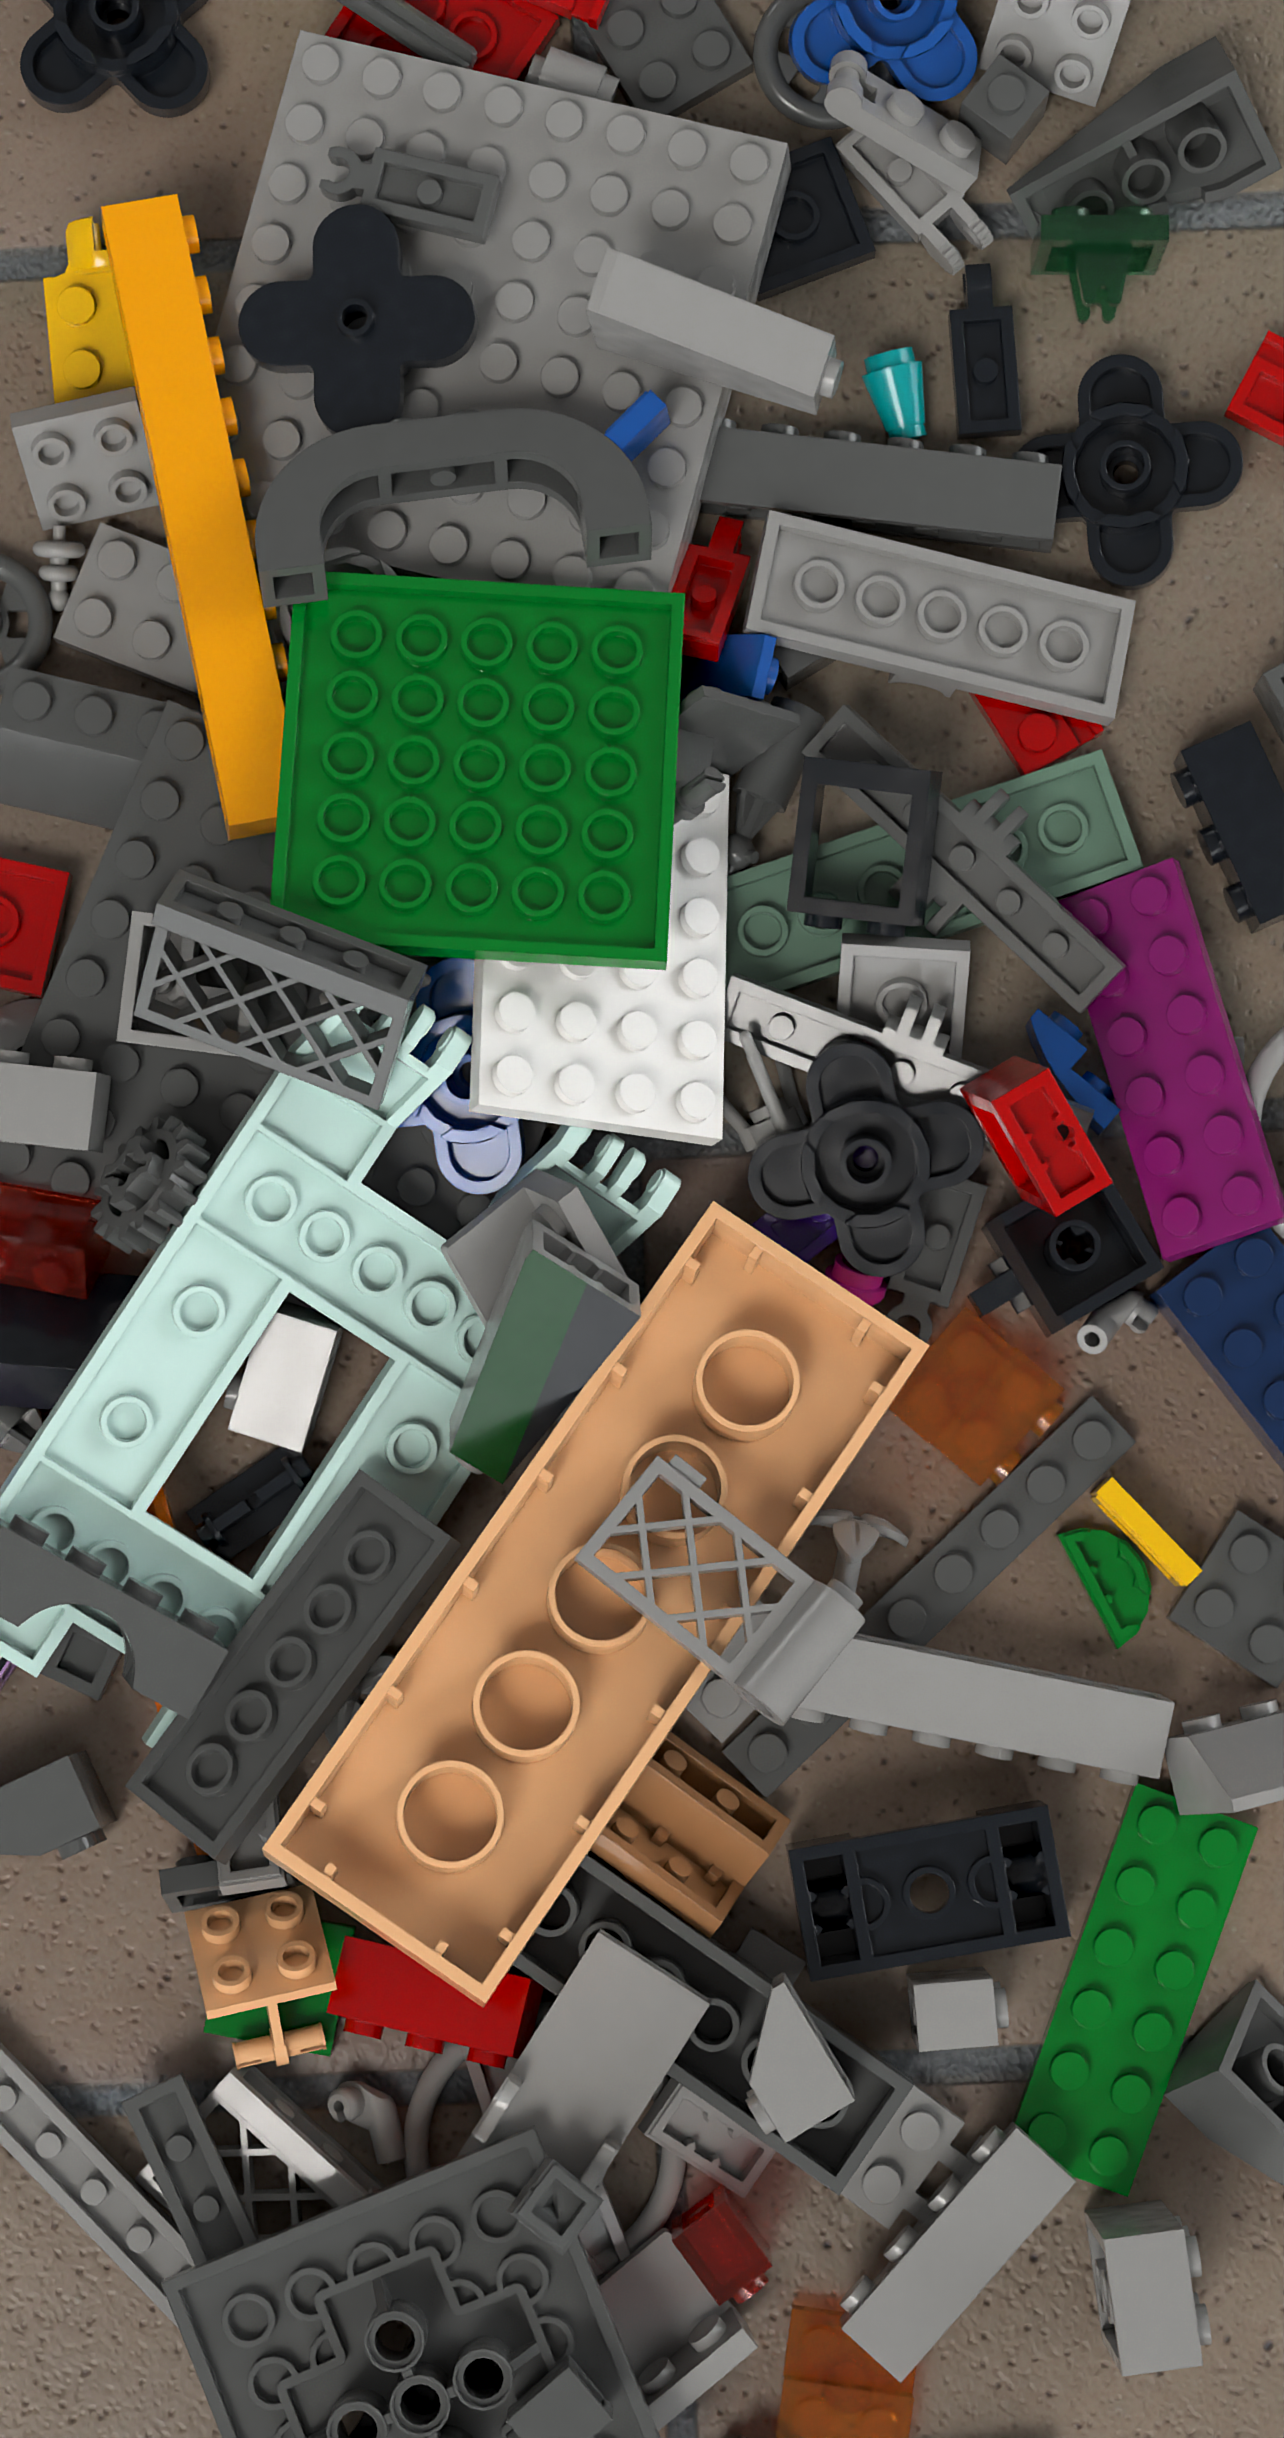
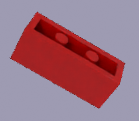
M345 1935L335 1975L337 1990L331 1991L326 2013L346 2018L343 2029L346 2032L381 2040L384 2027L407 2032L405 2046L443 2055L445 2042L469 2047L467 2061L505 2069L507 2057L519 2059L533 2036L544 1987L533 1979L507 1973L483 2008L398 1948Z

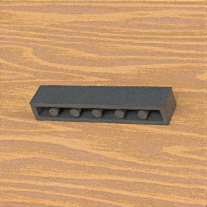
M723 418L721 427L719 426L700 497L702 504L699 513L765 521L769 510L857 532L1051 553L1062 465L1049 463L1050 457L1045 454L1019 451L1012 454V459L986 456V449L966 444L951 445L949 452L924 449L923 442L903 437L888 438L886 445L861 442L862 437L860 435L841 430L826 431L823 438L799 435V429L796 427L778 423L763 424L761 431L736 428L737 423L727 418Z

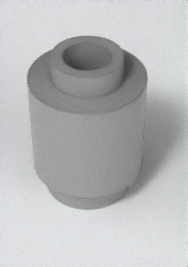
M551 46L547 57L535 54L525 82L613 102L620 78L606 74L608 68L606 66Z

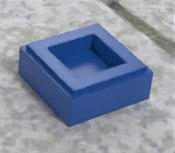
M652 390L649 392L645 391L605 431L604 436L612 440L632 462L671 424L667 405Z

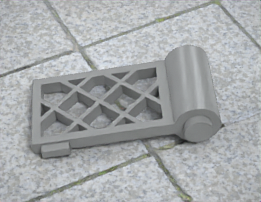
M677 1454L669 1463L657 1455L575 1556L574 1561L731 1685L736 1693L755 1710L772 1722L784 1726L865 1623L864 1617L858 1611L863 1602L849 1587L834 1578L827 1585L814 1580L700 1489L707 1478ZM658 1477L680 1494L683 1519L645 1523L642 1497ZM690 1503L707 1516L692 1518ZM635 1507L637 1524L620 1525ZM719 1525L732 1535L734 1561L697 1564L693 1528ZM685 1529L689 1565L651 1569L647 1533ZM638 1534L642 1570L615 1573L595 1557L610 1537ZM743 1545L760 1558L744 1559ZM772 1567L793 1583L778 1603L750 1606L745 1569ZM736 1570L741 1607L703 1611L699 1574ZM690 1575L694 1612L668 1615L655 1605L652 1579ZM643 1580L645 1596L628 1582ZM769 1614L753 1634L751 1616ZM742 1617L745 1645L730 1664L707 1646L704 1621ZM696 1622L697 1637L679 1623Z

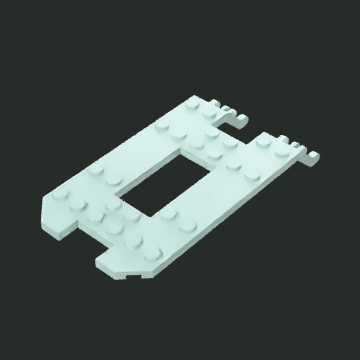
M425 1004L417 1008L407 1023L387 1092L379 1110L276 1070L274 1071L208 1171L206 1181L201 1183L195 1191L194 1195L198 1198L196 1204L185 1206L181 1212L183 1223L180 1227L172 1226L165 1237V1241L160 1244L0 1488L1 1519L10 1523L15 1514L20 1515L49 1532L50 1535L45 1543L67 1555L71 1547L76 1546L104 1562L107 1566L102 1575L124 1586L127 1579L132 1577L151 1587L163 1596L159 1603L160 1607L179 1617L185 1608L202 1615L219 1626L215 1637L226 1648L359 1469L436 1526L471 1473L449 1452L450 1417L484 1333L485 1326L441 1252V1246L447 1240L361 1183L396 1128L453 1073L472 1042V1036L454 1026L449 1027L437 1043L433 1055L425 1063L409 1054L416 1047L420 1039L427 1034L436 1019L435 1011ZM363 1006L355 1008L357 1014L361 1012ZM382 1014L371 1027L365 1023L363 1024L369 1033H373L390 1027L392 1017ZM339 1015L316 1022L331 1047L353 1040ZM303 1033L288 1050L302 1057L315 1053ZM384 1044L378 1046V1048L380 1049L381 1053H382V1051H383ZM362 1052L340 1059L349 1075L373 1084L375 1073ZM561 1125L554 1137L518 1170L517 1174L506 1186L497 1192L490 1205L535 1169H539L579 1188L613 1252L618 1256L663 1215L679 1190L681 1179L665 1168L659 1169L648 1181L642 1196L634 1204H631L620 1196L644 1168L646 1163L645 1154L634 1147L630 1148L621 1158L612 1174L601 1184L600 1181L607 1175L620 1155L625 1141L614 1133L607 1134L597 1145L590 1162L580 1170L570 1163L569 1160L575 1155L580 1145L587 1140L593 1129ZM290 1292L390 1358L250 1573L246 1574L146 1510ZM80 1604L53 1606L36 1613L19 1627L0 1617V1656L36 1678L72 1623H75L125 1654L123 1637L116 1621L104 1612ZM162 1706L141 1738L144 1743L153 1748L178 1714Z

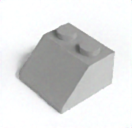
M1277 1699L1239 1707L1241 1719L1226 1723L1221 1722L1219 1713L1182 1721L1184 1733L1168 1737L1165 1757L1179 1815L1236 1813L1284 1800V1709L1279 1710Z
M783 1972L772 1980L751 2067L749 2084L752 2089L746 2092L748 2098L745 2101L763 2132L767 2135L777 2129L784 2143H787L854 2102L855 2097L851 2082L786 1974Z

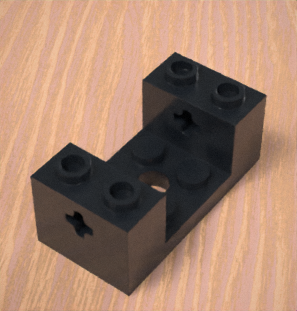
M1040 1800L977 1810L976 1816L875 1834L851 1837L849 1833L785 1844L807 1972L811 1982L1071 1937L1048 1805ZM927 1873L936 1874L943 1878L948 1890L946 1901L940 1908L934 1911H922L916 1908L910 1899L912 1883L917 1877Z

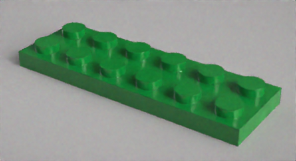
M1139 1783L1136 1786L1132 1785L1013 2119L1015 2124L1068 2170L1073 2177L1128 2197L1258 1831L1256 1826L1221 1813L1179 1815L1175 1796Z

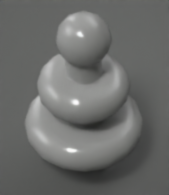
M53 525V540L37 541L33 544L32 550L36 556L49 558L50 564L41 566L38 573L41 579L51 581V592L48 594L52 610L61 612L64 611L70 597L67 592V582L75 581L79 575V570L76 566L68 565L69 558L82 557L86 553V547L82 542L66 540V525Z

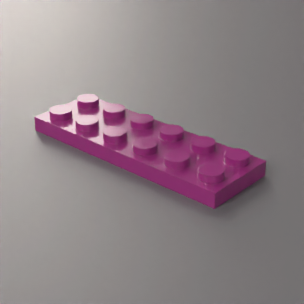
M1172 857L1059 900L1058 902L1126 965L1087 1009L1116 1106L1121 1109L1119 1116L1162 1259L1173 1262L1284 1223V1198L1180 862Z

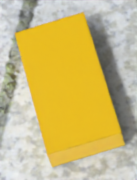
M1113 1477L1105 1478L1090 1493L1092 1496L1090 1499L1174 1586L1189 1585L1203 1571Z

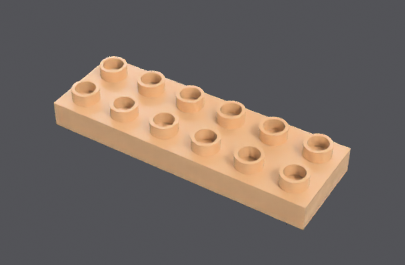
M715 1201L710 1204L641 1303L640 1319L584 1385L262 1848L266 1858L483 2008L711 1672V1669L575 1562V1556L658 1455L665 1462L669 1463L677 1454L707 1478L700 1488L703 1492L788 1558L930 1346ZM658 1477L642 1497L645 1523L683 1519L680 1494ZM690 1503L692 1518L707 1516ZM635 1507L620 1525L637 1524ZM719 1525L693 1528L697 1564L735 1560L733 1538L725 1529ZM685 1529L647 1533L651 1569L689 1565ZM638 1534L610 1537L595 1555L596 1558L615 1573L642 1570ZM743 1545L744 1559L760 1558ZM772 1567L745 1569L750 1606L757 1604L778 1573ZM736 1570L699 1574L703 1611L741 1607ZM690 1575L652 1579L655 1605L669 1615L694 1612ZM643 1580L628 1582L645 1596ZM742 1617L704 1621L707 1646L719 1656H722L743 1625ZM696 1622L679 1623L697 1637Z

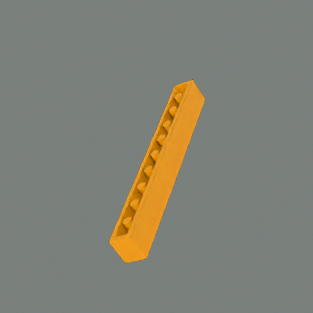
M177 194L101 206L102 230L228 841L276 832L285 714L279 682L287 681L288 664L283 643L271 644L266 621L277 619L276 608H263L261 586L257 579L254 559H257L255 548L256 519L245 521L241 502L242 497L251 496L247 467L244 458L232 459L228 437L238 435L234 405L231 396L220 398L215 377L225 374L222 347L219 336L207 337L203 315L213 313L209 285L206 275L194 277L190 257L191 254L200 253L194 215L182 216Z

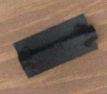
M281 1446L186 1511V1513L194 1523V1530L207 1548H211L213 1553L229 1561L281 1525L315 1472L301 1452Z

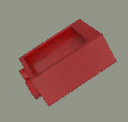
M1013 1056L959 1088L1022 1200L1057 1217L1113 1183L1048 1067ZM1061 1124L1066 1125L1069 1129V1134L1065 1139L1062 1138L1057 1129Z

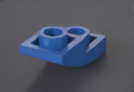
M766 634L727 635L718 662L687 656L681 680L680 701L685 699L689 692L702 685L717 687L724 692L755 701H762L764 695H768L772 691L778 675L779 660L773 657L777 638Z
M1037 1009L1025 1026L1040 1065L1050 1069L1066 1099L1095 1109L1089 1128L1099 1136L1121 1110L1111 1102L1114 1098L1112 1089L1089 1071H1086L1081 1077L1072 1070L1087 1051V1048L1078 1042L1083 1036L1079 1028L1057 1011H1053L1048 1017L1040 1009Z

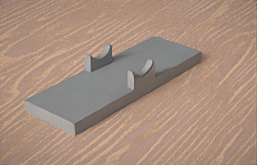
M769 510L764 521L742 634H766L777 638L775 644L777 646L888 672V683L918 684L940 691L945 697L949 698L957 689L1109 726L1115 719L1136 601Z
M600 1928L457 2157L535 2125L546 2155L556 2160L594 2191L712 2000Z

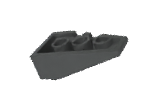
M1214 36L1155 70L1010 186L1007 192L1035 244L1104 228L1109 225L1112 219L1146 211L1148 217L1168 213V206L1200 198L1203 199L1205 204L1224 200L1282 169V166L1236 69L1218 39Z
M1255 1979L1247 1983L1183 2049L1164 2095L1209 2140L1284 2186V2007Z

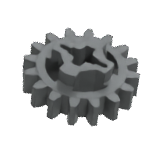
M170 1116L167 1121L160 1117L154 1118L149 1131L141 1126L138 1127L134 1137L128 1140L127 1145L121 1143L118 1147L120 1157L114 1164L105 1166L100 1186L94 1191V1195L101 1199V1202L91 1211V1217L98 1220L94 1231L104 1237L103 1239L128 1254L133 1249L141 1254L145 1253L151 1239L158 1244H162L165 1241L166 1232L170 1231L173 1225L176 1227L181 1226L183 1223L181 1212L185 1206L196 1204L198 1198L194 1193L199 1185L207 1179V1174L199 1169L210 1158V1153L203 1149L207 1141L206 1138L174 1116Z

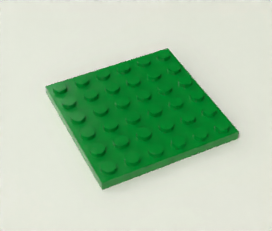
M325 571L328 600L293 604L270 904L400 955L666 970L685 593Z

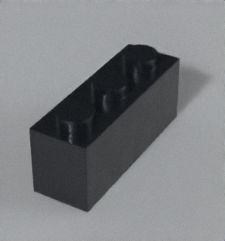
M1248 721L1180 751L1173 763L1176 771L1170 774V778L1184 808L1193 806L1203 827L1196 833L1205 858L1211 866L1219 863L1229 886L1223 888V895L1230 913L1237 923L1246 921L1251 934L1284 920V792L1251 721Z

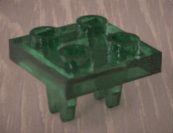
M1080 206L1055 208L1051 210V215L1040 216L1030 249V275H1068L1077 321L1085 324L1090 317V307L1096 305L1101 309L1102 321L1105 324H1110L1114 320L1116 308L1122 299L1126 275L1156 274L1169 242V215H1153L1151 208L1143 206L1122 207L1115 210V215H1089V209Z

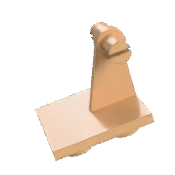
M300 1885L184 1912L207 2020L266 2006L270 2035L236 2043L231 2042L237 2070L270 2061H275L278 2067L290 2064L289 2057L322 2049L327 2050L321 2022L283 2032L277 2005L278 2003L337 1990L314 1892L310 1887Z

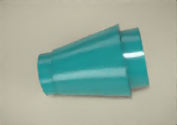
M913 347L890 350L864 359L867 374L862 376V380L889 438L903 437L916 440L927 436L922 361L915 360Z

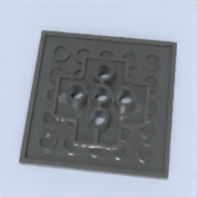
M535 2125L165 2278L161 2285L222 2438H351L344 2431L341 2418L348 2412L356 2410L368 2413L376 2422L378 2431L371 2438H506V2433L512 2429L506 2422L508 2408L568 2355L573 2358L613 2406V2420L593 2438H661L579 2234L566 2252L561 2255L506 2211L547 2157ZM387 2321H402L413 2331L415 2342L406 2350H390L383 2345L379 2338V2327ZM480 2358L491 2359L501 2368L503 2379L492 2388L477 2387L467 2377L466 2367L469 2363ZM413 2385H428L438 2394L440 2406L429 2414L415 2413L405 2403L404 2392Z

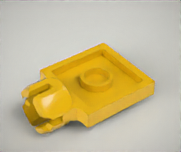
M93 216L79 218L68 223L65 232L68 265L65 273L56 277L43 278L55 404L135 386L107 249L102 250L99 223H93Z

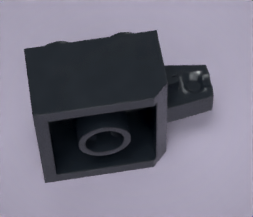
M1112 1183L1057 1217L1026 1201H1022L986 1223L981 1230L998 1259L988 1264L995 1279L973 1291L967 1297L980 1318L1008 1301L1017 1314L1029 1308L1042 1332L1048 1338L1159 1272L1164 1266ZM1065 1233L1070 1240L1081 1237L1085 1241L1087 1248L1079 1254V1256L1086 1258L1084 1263L1077 1264L1072 1257L1065 1260L1060 1258L1056 1250L1063 1244L1062 1241L1057 1239L1059 1234Z

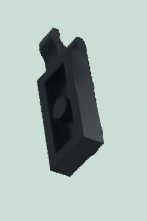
M990 263L965 265L962 283L966 309L949 310L948 314L957 440L1019 436L1022 431L1012 305L993 307Z

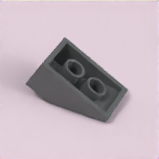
M86 1750L67 1755L0 1787V1855L41 1856L58 1849L62 1860L107 1840L102 1827L117 1821Z

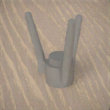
M745 1030L740 1033L739 1039L765 1105L749 1112L754 1123L749 1126L723 1094V1116L737 1132L746 1152L757 1148L767 1137L777 1132L804 1127L809 1121L799 1101L791 1066L775 1060L784 1096L778 1098L753 1037L749 1031Z

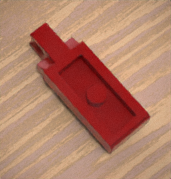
M719 516L709 546L689 544L671 591V593H685L682 655L714 662L719 660L750 572L751 556L740 554L744 521Z

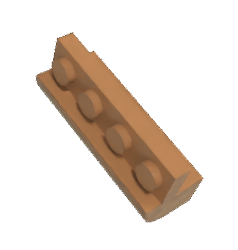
M670 1732L590 1851L619 1871L628 1881L638 1885L673 1911L679 1918L695 1927L710 1939L726 1918L744 1887L769 1857L791 1820Z

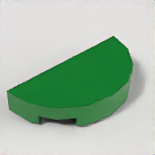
M1078 1528L1057 1534L1056 1537L1115 1649H1119L1138 1633L1140 1625L1148 1612L1152 1586L1144 1561L1127 1541L1105 1530Z

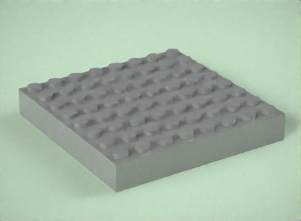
M300 30L215 335L219 336L225 364V374L215 376L220 398L231 396L238 427V435L228 437L232 459H245L251 489V496L241 498L245 521L257 519L264 495L283 467L307 447L332 434L324 426L315 408L314 373H275L259 366L248 354L239 335L238 320L241 309L247 298L255 290L266 284L278 281L310 279L313 274V240L320 223L338 208L360 204L362 198L360 196H356L346 202H335L322 194L319 187L321 179L340 182L349 174L347 167L331 163L328 156L329 148L335 146L346 147L358 156L360 162L371 164L375 148L379 147L498 175L502 184L485 245L392 223L402 246L403 275H438L454 280L469 294L478 318V331L475 341L470 350L461 359L444 367L411 369L404 377V406L400 418L422 419L454 415L463 410L488 411L508 408H530L567 415L586 423L605 435V431L645 391L649 392L652 390L667 405L671 424L632 461L644 485L652 521L651 560L587 568L581 531L572 513L551 496L527 489H508L369 507L354 513L342 521L332 532L325 549L349 547L361 550V553L383 561L393 569L397 576L671 592L688 546L692 541L702 504L700 497L719 426L721 427L723 418H725L732 389L597 348L585 309L607 247L755 304L791 172L788 143ZM367 317L355 319L347 328H361L366 323Z

